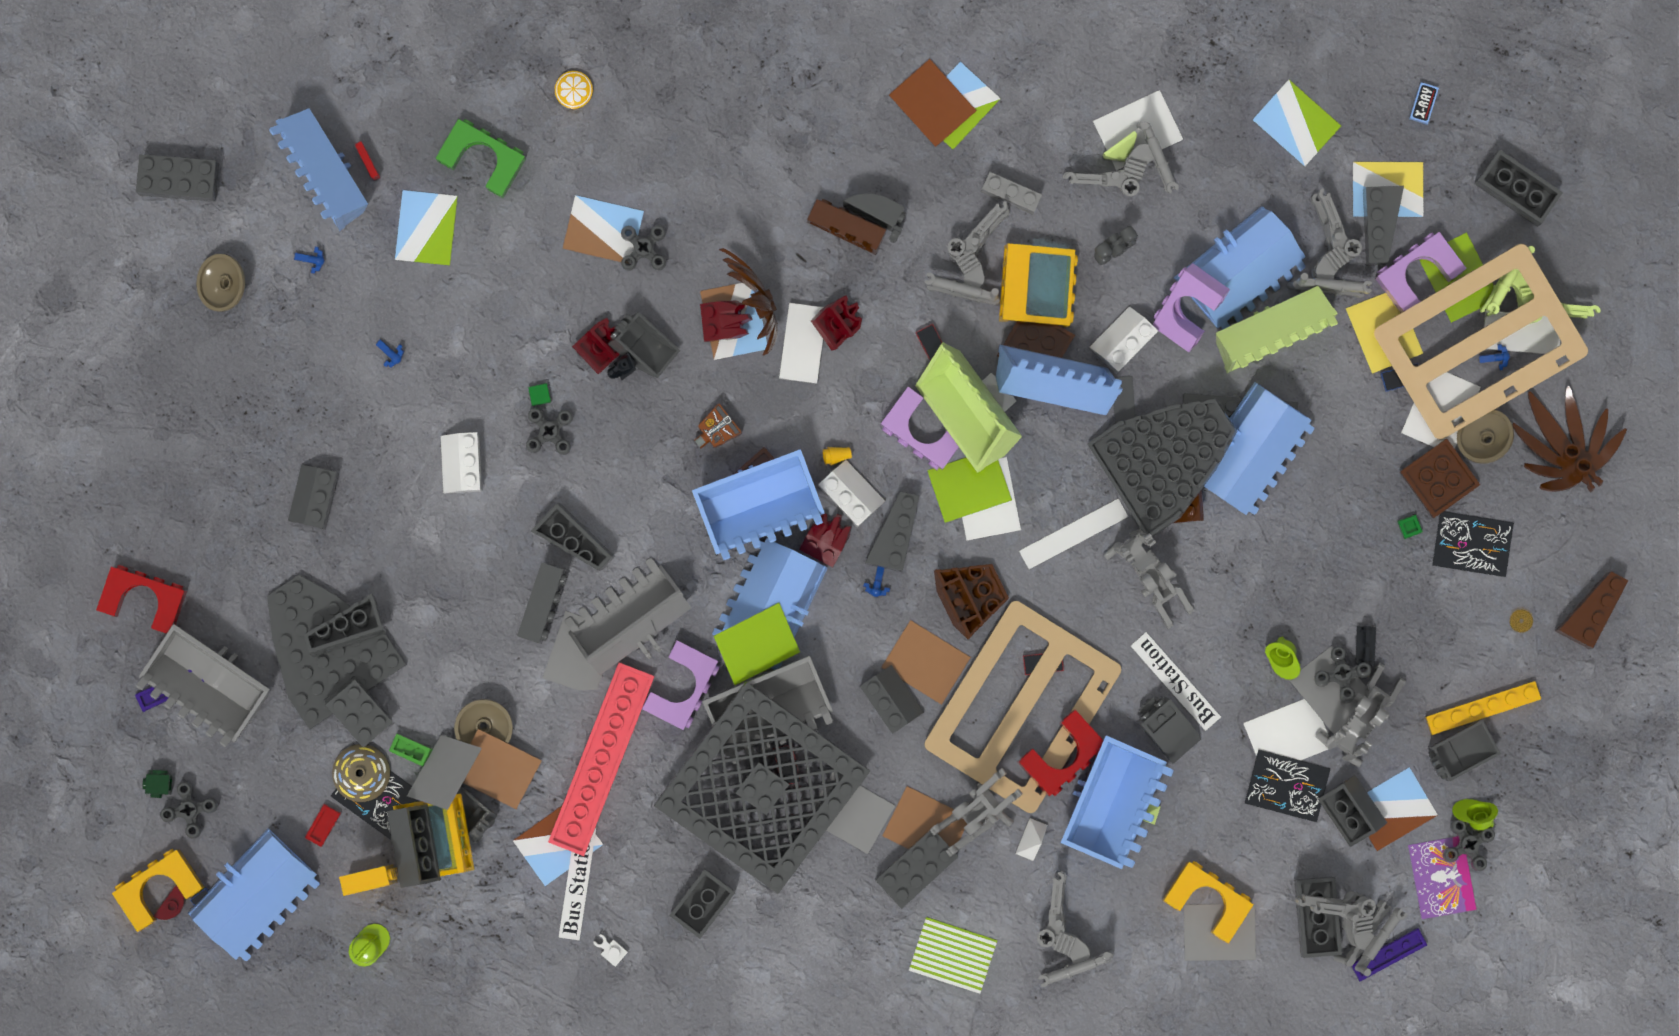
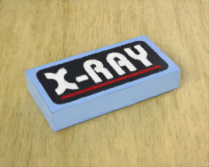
M1420 83L1409 117L1410 120L1428 124L1439 90L1438 87Z

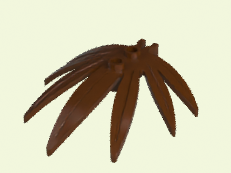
M725 248L719 249L720 251L736 260L734 261L730 258L723 259L728 264V267L736 271L727 273V275L742 282L755 292L750 294V298L743 300L742 304L754 307L759 318L765 317L767 321L757 337L758 340L770 334L767 346L763 352L764 356L774 347L778 334V323L774 311L777 309L770 290H765L759 278L744 261Z
M1567 386L1565 390V415L1573 444L1570 443L1548 410L1529 391L1528 399L1535 420L1542 434L1556 453L1515 423L1512 424L1513 429L1532 451L1546 461L1561 468L1524 463V467L1535 474L1548 478H1557L1556 480L1541 484L1539 488L1545 491L1558 492L1570 489L1581 481L1587 485L1590 492L1594 491L1595 488L1592 482H1595L1600 487L1603 484V480L1596 476L1595 472L1600 470L1616 453L1627 429L1624 428L1616 434L1598 454L1604 440L1609 410L1605 409L1593 431L1589 451H1586L1582 423L1570 387Z

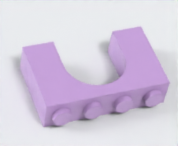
M1433 232L1423 239L1425 241L1420 246L1415 244L1408 250L1410 252L1405 257L1400 255L1393 260L1394 265L1390 268L1386 265L1377 272L1379 275L1376 277V281L1400 313L1420 302L1408 286L1405 278L1407 266L1411 262L1419 259L1432 262L1448 282L1467 269L1440 232L1435 235Z
M1193 263L1188 268L1184 267L1178 275L1180 277L1179 281H1176L1170 288V291H1172L1171 295L1165 297L1162 302V310L1159 309L1153 317L1155 319L1153 326L1187 352H1190L1198 344L1205 331L1185 317L1180 306L1181 297H1194L1215 311L1223 303L1230 291L1229 288Z
M907 387L882 421V431L890 437L892 434L898 438L897 442L905 448L907 446L911 447L914 450L912 453L920 459L926 458L929 461L928 465L933 469L943 470L959 446L948 431L940 440L931 444H924L913 438L909 431V419L922 402L923 397Z
M676 641L668 658L686 666L693 672L696 679L695 691L689 699L680 703L670 702L650 692L642 709L684 730L685 727L689 728L694 718L691 715L694 710H699L702 704L700 698L703 693L707 694L711 686L709 680L711 676H716L720 666L717 665L719 661Z

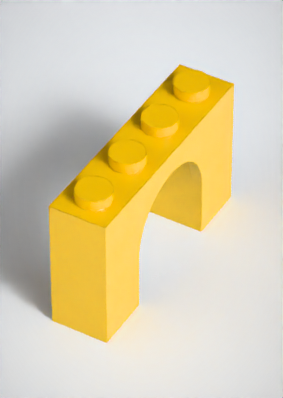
M180 849L167 851L163 854L165 858L159 862L156 859L148 864L147 867L149 869L143 873L141 870L131 876V881L128 883L123 881L114 887L116 891L112 895L137 932L142 931L157 921L143 898L144 886L151 877L155 875L168 876L176 883L185 899L191 898L205 888Z
M1186 862L1162 901L1177 911H1181L1190 895L1196 889L1205 886L1215 889L1223 899L1224 908L1221 917L1210 933L1229 944L1254 905L1250 902L1251 898L1243 893L1241 895L1234 892L1235 888L1227 882L1222 884L1218 881L1219 877L1209 871L1207 874L1202 871L1203 866L1197 862Z
M391 864L339 877L343 896L398 883L397 867L394 868V865Z

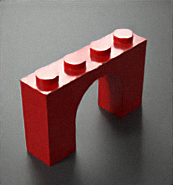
M117 565V568L111 567L96 611L118 617L126 594L134 587L147 586L154 591L158 599V609L151 629L167 634L172 625H176L187 591L182 590L183 586L172 583L171 586L164 584L165 580L154 577L153 580L146 578L147 574L135 571V574L128 572L129 568Z
M1076 710L1070 712L1060 722V725L1070 734L1077 746L1076 758L1070 766L1064 769L1052 768L1034 749H1030L1017 761L1047 796L1052 794L1056 796L1063 789L1061 786L1066 781L1070 783L1077 776L1075 773L1080 768L1084 770L1091 764L1089 760L1094 755L1097 757L1104 741Z

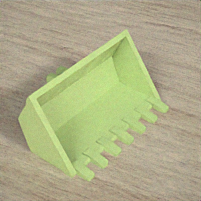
M1316 286L1271 308L1267 306L1260 313L1256 311L1253 313V316L1216 332V344L1225 364V370L1229 373L1240 367L1244 368L1255 360L1259 361L1268 354H1274L1281 348L1292 346L1294 342L1305 340L1314 333H1320L1329 326L1337 325L1338 322L1335 317L1338 313L1331 306L1319 286Z
M943 342L915 386L978 473L986 466L1004 457L1022 435L961 351Z

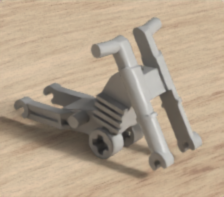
M1147 122L1137 123V128L1143 130L1147 144H1139L1133 148L1125 159L1122 170L1097 174L1065 172L1063 174L1064 179H1068L1071 176L1069 180L1071 184L1117 186L1122 194L1134 196L1139 192L1140 186L1138 181L1142 180L1145 167L1150 161L1154 160V167L1159 172L1165 192L1171 193V186L1172 189H1179L1159 141L1155 137L1150 123ZM1129 181H1131V185H1134V190L1131 189L1130 193L1125 189V185H1128Z
M1322 188L1318 191V194H1314L1311 197V203L1314 205L1325 231L1326 240L1324 244L1328 247V252L1321 256L1312 271L1313 279L1308 278L1307 273H1302L1297 281L1289 282L1287 287L1288 289L1308 291L1319 286L1323 293L1362 298L1364 297L1363 293L1369 294L1372 292V289L1366 288V286L1372 285L1371 281L1334 280L1337 270L1361 253L1362 245L1358 240H1350L1346 237L1331 194L1327 193L1323 196L1324 189Z
M1005 201L1003 202V208H1000V205L997 203L966 239L955 238L948 243L947 248L950 257L957 263L958 268L964 275V282L959 283L957 280L952 281L934 276L932 273H927V277L930 279L929 281L925 280V284L929 291H938L953 295L952 297L957 296L979 303L984 302L1000 306L999 290L993 288L989 292L983 289L985 276L977 255L982 251L981 248L987 238L1004 219L1009 217L1010 212ZM955 248L958 249V250L961 249V251H960V252H958V251H955V252H954V249H955Z
M1139 528L1129 533L1131 537L1125 543L1117 541L1103 555L1109 560L1117 553L1125 558L1127 562L1133 561L1131 565L1145 588L1141 591L1142 595L1147 597L1151 593L1154 594L1152 603L1161 616L1167 629H1170L1173 623L1162 604L1177 595L1188 614L1194 612V608L1187 600L1182 589L1177 584L1170 582L1171 579L1177 576L1176 573L1165 562L1160 563L1151 550L1148 552L1144 550L1141 545L1142 543L1151 547L1156 541L1150 533L1146 534Z
M1380 662L1364 688L1367 696L1358 692L1354 697L1358 703L1354 708V712L1349 716L1346 725H1343L1339 731L1329 738L1321 731L1315 736L1329 750L1338 747L1344 751L1342 759L1357 767H1360L1363 762L1357 757L1363 753L1367 754L1368 749L1373 744L1367 740L1359 746L1355 744L1360 737L1365 740L1375 726L1380 727L1384 720L1388 719L1390 714L1384 710V707H1390L1394 703L1400 690L1406 683V680L1400 677L1390 695L1375 686L1385 667Z
M1004 768L995 773L985 784H977L978 790L973 789L969 793L973 798L971 802H963L952 811L948 818L930 829L931 833L935 836L956 820L961 818L965 820L967 825L964 829L968 835L948 848L946 852L950 857L994 826L999 819L1008 827L1014 823L1003 810L1023 794L1020 789H1017L1000 804L989 791L997 781L1007 774Z
M1064 871L1058 872L1061 879L1059 877L1053 878L1049 924L1046 929L1039 932L1037 941L1042 947L1052 946L1054 947L1053 950L1067 955L1071 958L1073 965H1066L1062 969L1039 976V980H1046V982L1041 984V987H1046L1049 984L1066 978L1070 979L1074 975L1094 969L1099 965L1110 962L1114 956V951L1108 950L1099 957L1091 958L1089 946L1076 935L1066 932L1063 904L1067 874ZM1047 932L1052 937V940L1046 943V939L1042 938Z
M1354 891L1346 893L1343 900L1305 894L1301 895L1302 899L1295 898L1296 904L1302 907L1310 906L1311 911L1317 914L1326 913L1343 917L1344 925L1342 928L1345 929L1347 939L1352 947L1346 956L1335 955L1334 961L1345 964L1348 967L1353 966L1359 955L1363 952V956L1356 964L1355 970L1365 976L1371 974V970L1367 968L1370 961H1373L1386 940L1390 938V934L1399 921L1404 920L1407 916V913L1396 907L1376 937L1373 933L1377 931L1376 928L1391 909V906L1383 900L1378 902V909L1374 913L1376 908L1375 902Z

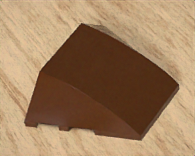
M992 564L934 570L936 591L953 626L967 639H970L1009 599Z

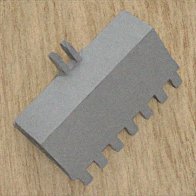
M652 558L646 561L647 566L652 571L644 577L639 568L632 571L638 580L636 584L630 586L625 578L619 580V584L625 591L621 595L617 596L612 588H608L605 591L611 600L610 603L604 606L599 598L593 599L592 603L598 611L592 616L582 607L578 612L584 619V622L577 626L571 617L565 620V623L571 630L568 632L587 662L593 666L599 675L639 647L648 660L652 658L651 653L644 647V644L650 641L653 648L660 652L662 649L653 637L691 609L682 592L662 565L658 567Z
M175 624L172 625L139 675L141 680L136 685L140 690H143L147 684L154 687L155 689L150 694L154 699H157L161 694L167 696L168 699L164 706L168 709H171L175 703L182 706L183 708L178 713L181 718H185L189 712L195 715L196 718L192 725L196 728L203 722L208 724L210 727L206 731V735L209 737H213L217 731L223 734L224 737L221 739L220 744L224 747L230 741L235 743L245 728L256 717L270 694L269 688L233 665L238 657L237 654L231 655L227 661L223 658L228 651L227 647L224 646L217 654Z
M810 656L773 671L761 672L758 676L747 680L748 683L798 719L807 723L812 729L817 730L814 720L819 717H823L826 725L833 723L830 716L833 710ZM746 681L702 701L712 725H714ZM757 716L747 718L748 727L758 725ZM760 716L761 725L770 724ZM744 719L736 729L745 728ZM773 728L762 729L763 738L774 737ZM776 728L777 736L784 735L782 731ZM759 730L749 731L750 740L760 739ZM746 732L735 733L736 742L747 741ZM732 735L725 744L733 743ZM786 739L778 740L780 745L787 742ZM764 742L765 751L770 750L769 742ZM751 744V752L755 753L752 746L756 744ZM747 745L737 747L738 752L745 749L747 754H749ZM734 747L723 749L726 757L735 756Z

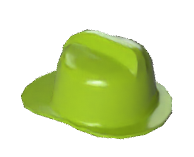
M1283 636L1279 637L1277 641L1268 644L1265 653L1275 673L1287 680L1298 677L1301 668L1296 657L1297 650L1295 645L1289 640H1285Z
M1463 799L1454 804L1452 812L1457 819L1468 822L1473 829L1485 830L1489 827L1493 828L1494 819L1498 815V808L1493 803Z
M380 924L366 926L349 946V956L353 963L363 967L372 965L389 945L390 936L387 929Z

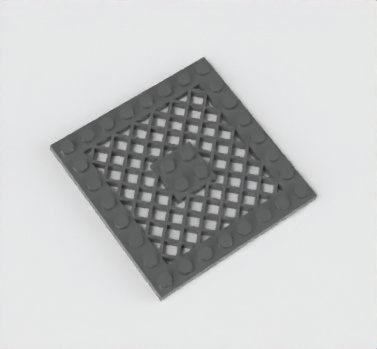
M746 681L654 803V807L779 894L870 773V770ZM757 716L758 725L748 727L747 718ZM760 716L770 724L761 725ZM744 719L745 728L736 729ZM773 728L774 737L763 738L762 729ZM776 728L786 735L777 736ZM759 730L760 739L750 740L749 731ZM746 732L747 741L736 742L735 733ZM732 735L733 743L725 744ZM791 738L801 746L792 747ZM788 739L789 748L779 749L778 740ZM775 741L776 750L765 751L764 742ZM761 743L762 752L752 753L751 744ZM747 745L749 754L738 756L737 747ZM734 747L735 756L725 758L723 749ZM804 750L805 759L794 760L793 751ZM807 750L817 757L808 758ZM721 751V759L713 760L718 752ZM790 752L791 761L781 762L780 753ZM776 754L778 763L767 765L766 756ZM763 756L764 765L759 761L753 765L752 758ZM750 759L751 767L740 769L739 760ZM736 761L737 770L727 771L725 762ZM819 761L820 770L810 771L808 762ZM822 761L832 768L823 769ZM722 763L724 772L713 773L712 764ZM805 763L807 772L796 773L795 765ZM792 765L793 774L783 776L782 767ZM709 766L710 774L702 775ZM777 767H778V768H779V775H777L775 772H773V771L770 770V769H771V768H777ZM749 772L745 779L742 781L741 773ZM834 772L835 781L825 782L824 773ZM838 772H839L840 774H842V776H841L839 779H838ZM738 774L739 783L728 784L727 775ZM821 774L822 783L812 784L811 776ZM724 776L726 785L715 786L714 778ZM807 776L808 785L798 787L797 778ZM711 778L712 787L701 789L700 780ZM794 778L795 787L787 788L790 784L786 780ZM697 782V783H698V789H697V790H691V788H692V787L694 786V784ZM833 786V788L827 794L826 787ZM823 787L824 796L814 798L812 789ZM737 788L735 793L739 796L730 797L729 789ZM726 789L727 798L717 800L716 791ZM809 790L810 798L800 800L799 791ZM713 791L714 800L703 802L702 793ZM796 792L797 800L787 802L785 793ZM699 794L700 803L690 804L689 795ZM782 795L783 803L775 804ZM685 796H686V802H687V804H685V803L682 801V800L685 798ZM742 800L743 809L732 811L731 802ZM745 800L754 807L746 809ZM822 801L818 808L815 810L814 802ZM728 803L729 811L719 813L718 804ZM811 803L812 812L802 813L801 804ZM715 805L716 814L705 815L704 806ZM798 805L799 814L788 815L787 806ZM701 807L702 815L692 808ZM784 807L785 816L775 817L774 809ZM771 810L772 818L761 819L760 811L767 815ZM757 811L758 820L748 822L747 813ZM744 814L745 822L734 824L733 815ZM730 816L731 825L721 826L720 817ZM809 816H811V817L809 818V820L806 822V824L804 825V823H803V817H809ZM717 818L718 826H716L708 819ZM800 818L801 827L790 828L789 820ZM786 820L787 829L777 830L776 822ZM773 822L774 831L763 833L762 824ZM759 825L760 833L750 835L749 826ZM746 827L747 835L736 837L735 828ZM732 829L733 837L723 830ZM799 832L792 841L791 833ZM788 833L789 842L779 844L778 835ZM775 836L776 844L765 846L764 837ZM761 838L762 847L752 848L751 839ZM748 840L749 848H747L739 841ZM788 847L785 850V852L782 855H780V848ZM777 849L778 857L767 859L766 850ZM763 851L764 859L754 852Z

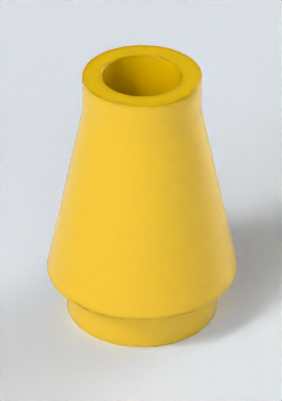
M827 447V449L822 451L825 465L829 464L831 466L852 458L850 447Z

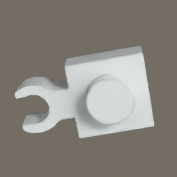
M600 934L599 936L603 938V943L598 944L594 941V945L603 948L604 951L601 955L616 967L628 951L614 939L611 943H608L606 937Z

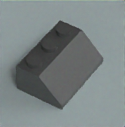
M301 465L288 521L326 530L339 473Z
M892 665L860 686L892 734L924 713Z
M1355 775L1318 798L1350 847L1376 833L1387 824V821Z

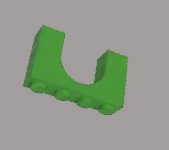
M458 119L435 159L454 171L468 148L474 145L490 147L497 155V166L485 187L492 193L504 198L526 160L525 156H523L524 152L516 147L513 149L507 147V142L500 138L496 140L491 138V134L482 128L480 131L473 127L474 124L466 119L463 121Z

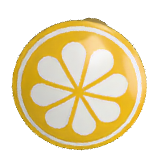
M566 72L558 78L555 84L556 98L560 104L573 110L581 108L592 97V83L581 72Z

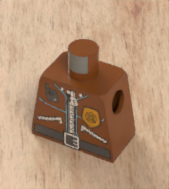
M718 404L698 425L702 434L695 438L694 441L700 449L709 442L714 448H717L740 436L742 432L722 406Z

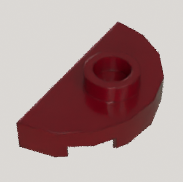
M177 885L153 917L160 920H169L181 913L185 902L184 896Z

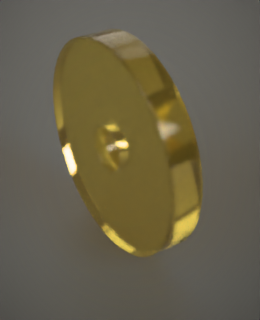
M1517 610L1510 616V626L1516 632H1526L1533 625L1532 615L1526 610Z

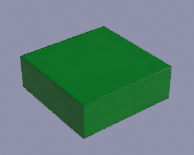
M547 383L528 387L532 407L551 403Z
M1416 514L1397 521L1404 539L1423 532Z

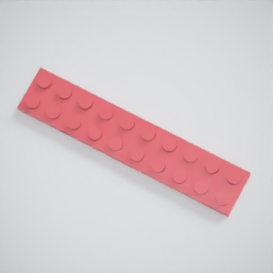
M618 663L548 843L585 856L655 676Z

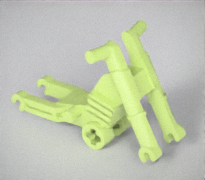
M1533 246L1528 247L1531 254L1535 252ZM1514 269L1499 278L1497 284L1493 286L1494 289L1485 305L1480 308L1481 313L1485 312L1486 309L1488 311L1486 316L1497 314L1507 292L1511 290L1510 287H1513L1515 290L1518 307L1534 298V294L1518 269ZM1561 303L1568 316L1573 318L1586 319L1588 316L1593 317V309L1596 313L1601 312L1600 308L1596 305L1581 306ZM1540 317L1539 319L1533 321L1532 323H1535V322L1540 321V320L1542 319V317Z

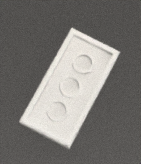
M789 303L779 379L817 384L823 338L811 323V320L824 307Z
M1486 310L1484 327L1510 312H1498L1495 315L1486 316L1488 313ZM1543 316L1540 321L1526 325L1487 349L1498 350L1497 344H1502V346H1506L1507 351L1546 354L1560 346V338L1548 318Z

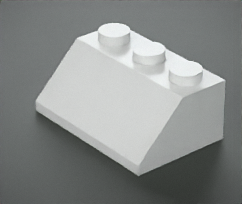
M1128 307L1089 348L1117 374L1151 340L1158 330L1145 317L1131 307Z
M457 433L441 436L443 493L481 492L479 433Z
M847 460L841 463L818 484V487L857 528L885 502Z

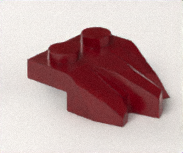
M847 295L822 308L811 320V323L831 351L836 350L861 327L862 318L855 316L859 309L858 302L848 306Z
M733 300L700 304L704 342L738 339L749 334L748 330L743 328V325L753 319L750 314H741V311L745 308V305L741 302Z
M608 318L595 324L572 346L597 374L601 373L620 355L608 344L612 339L610 337L611 334L616 330L615 327H608Z
M825 513L820 515L823 521L822 524L816 525L815 522L812 524L799 550L833 568L850 537L852 526L846 525L844 528L841 527V514H836L829 521Z

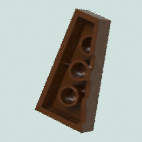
M825 199L821 201L816 200L807 219V223L876 255L886 235V229L880 225L870 223L861 216H854L842 207L836 208Z
M1612 571L1607 572L1555 632L1587 649L1594 648L1628 580Z

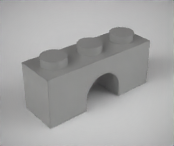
M989 172L981 190V193L997 200L1008 201L1014 204L1016 208L1031 215L1034 214L1042 196L1040 193L992 172Z

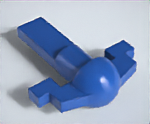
M316 246L314 252L318 253L317 256L295 253L294 260L316 264V268L312 267L311 273L314 274L316 271H320L325 261L323 251L319 250V247Z
M381 339L377 342L376 346L392 359L391 362L387 360L383 364L385 367L389 366L392 368L401 362L404 353L401 344L396 348L398 350L396 354Z
M1497 344L1498 350H1502V353L1480 355L1479 363L1502 361L1503 364H1499V370H1503V367L1508 365L1510 354L1506 346Z
M877 567L873 588H869L870 584L868 583L863 585V587H866L865 591L874 597L886 596V593L890 592V588L886 587L884 591L880 590L884 572L882 567Z

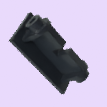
M629 352L614 363V367L608 369L607 375L611 379L620 377L621 380H624L636 371L635 361Z
M1357 626L1355 665L1362 662L1375 665L1376 627Z

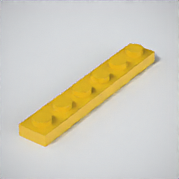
M1533 681L1426 716L1425 718L1431 735L1541 700V696L1536 682Z

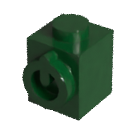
M149 770V774H146V778H143L142 782L145 794H150V798H162V794L171 795L172 775H168V771Z

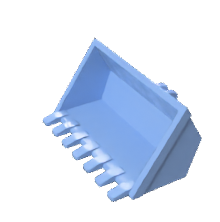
M310 108L276 120L277 125L269 129L272 135H281L283 140L278 142V146L280 149L289 148L292 154L288 155L286 159L289 163L297 161L300 168L295 170L298 177L306 176L309 181L303 185L305 190L310 191L314 189L318 195L312 198L315 205L323 203L326 210L320 213L323 219L331 217L338 230L341 231L347 224L363 214L368 205L348 172V169L351 167L350 163L343 164L341 160L345 155L343 152L337 154Z
M1262 206L1232 231L1225 230L1222 239L1216 237L1214 239L1215 244L1192 262L1230 289L1223 303L1215 311L1198 299L1190 296L1217 329L1221 327L1223 330L1230 325L1227 321L1232 316L1237 322L1241 321L1243 316L1240 310L1245 306L1248 311L1252 312L1256 308L1252 300L1257 296L1262 302L1268 299L1265 290L1269 286L1275 292L1279 290L1280 285L1277 280L1283 276L1286 281H1290L1293 278L1290 272L1291 268L1296 266L1299 271L1305 269V264L1302 261L1305 255L1298 246L1291 231L1272 211ZM1179 274L1174 277L1176 281L1180 279Z
M999 345V359L996 371L999 393L1107 415L1118 395L1123 390L1120 386L1122 380L1115 379L1106 367Z
M1256 382L1253 383L1229 418L1238 432L1218 468L1204 486L1245 515L1248 512L1254 515L1258 512L1259 508L1254 506L1258 498L1262 501L1267 499L1268 495L1263 492L1267 484L1272 488L1276 486L1277 481L1272 478L1276 471L1284 474L1287 470L1286 467L1281 465L1285 458L1293 461L1296 454L1291 452V449L1295 444L1299 447L1305 444V441L1300 438L1304 431L1311 434L1314 430V427L1309 424L1311 419Z
M801 449L755 467L751 465L747 470H738V473L692 490L716 555L721 553L723 560L730 558L728 550L735 547L738 554L745 553L746 550L743 544L752 541L754 548L761 547L759 540L761 537L767 536L770 543L776 541L774 533L783 530L785 537L792 535L790 526L798 524L800 531L806 530V520L813 518L816 525L822 524L823 521L820 515L825 514Z
M766 538L765 542L760 541L761 547L758 548L761 550L758 557L749 555L747 560L754 564L751 571L743 569L740 576L747 579L744 586L736 584L733 589L735 592L740 593L737 601L728 599L726 603L727 606L733 608L730 615L722 613L719 618L720 621L725 623L723 630L715 628L712 635H716L780 603L795 638L799 627L803 626L802 621L805 615L807 616L809 613L807 610L827 571V567L776 542L770 543L768 538ZM783 661L772 666L771 668L774 670L780 668Z
M1105 736L1087 781L1079 779L1077 782L1084 788L1082 792L1075 790L1073 792V795L1080 798L1061 843L1120 869L1124 865L1133 868L1135 861L1127 858L1130 850L1137 853L1140 852L1141 845L1134 843L1136 835L1144 838L1147 836L1148 831L1141 828L1140 825L1143 819L1149 822L1153 821L1154 815L1146 812L1148 806L1151 804L1159 807L1161 800L1153 797L1156 789L1165 792L1167 785L1159 782L1162 774L1171 777L1174 770L1166 767V761L1109 736Z
M269 828L233 866L228 862L224 865L228 870L225 874L217 872L216 875L219 880L188 912L192 920L211 940L227 951L235 960L240 956L243 960L248 961L251 955L245 950L250 945L256 949L262 946V942L257 937L262 932L270 937L274 931L269 925L273 921H276L279 925L285 922V918L280 913L285 908L291 913L297 909L292 900L297 896L304 901L308 895L303 889L308 884L316 889L320 884L314 878L317 874Z

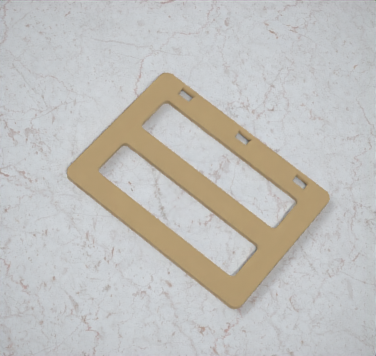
M1518 244L1381 324L1374 331L1376 340L1434 437L1437 439L1448 437L1581 360L1588 354L1586 344L1525 244ZM1514 269L1520 271L1534 294L1532 300L1421 365L1414 366L1398 340L1401 335ZM1546 316L1561 340L1560 346L1448 411H1440L1426 387L1427 383L1540 317ZM1566 355L1569 361L1558 366L1556 360ZM1514 386L1517 391L1506 397L1504 390ZM1462 416L1465 421L1454 427L1452 420Z
M1013 601L1007 607L931 730L924 746L926 750L983 785L997 773V765L1066 654L1074 657L1094 671L1092 678L1071 712L1076 710L1088 724L1092 721L1119 677L1121 666L1019 601ZM1022 625L1048 641V647L979 758H975L952 744L950 737L1017 628ZM1105 681L1108 685L1103 693H1101L1097 689L1101 682ZM1062 726L1042 757L1050 767L1055 769L1063 768L1076 747L1074 740L1072 744L1066 741L1069 733ZM1003 776L990 788L991 791L1004 799L1017 789H1020L1023 794L1013 801L1012 804L1027 813H1034L1046 796L1044 791L1040 795L1035 792L1038 785L1031 777L1026 785L1021 787Z

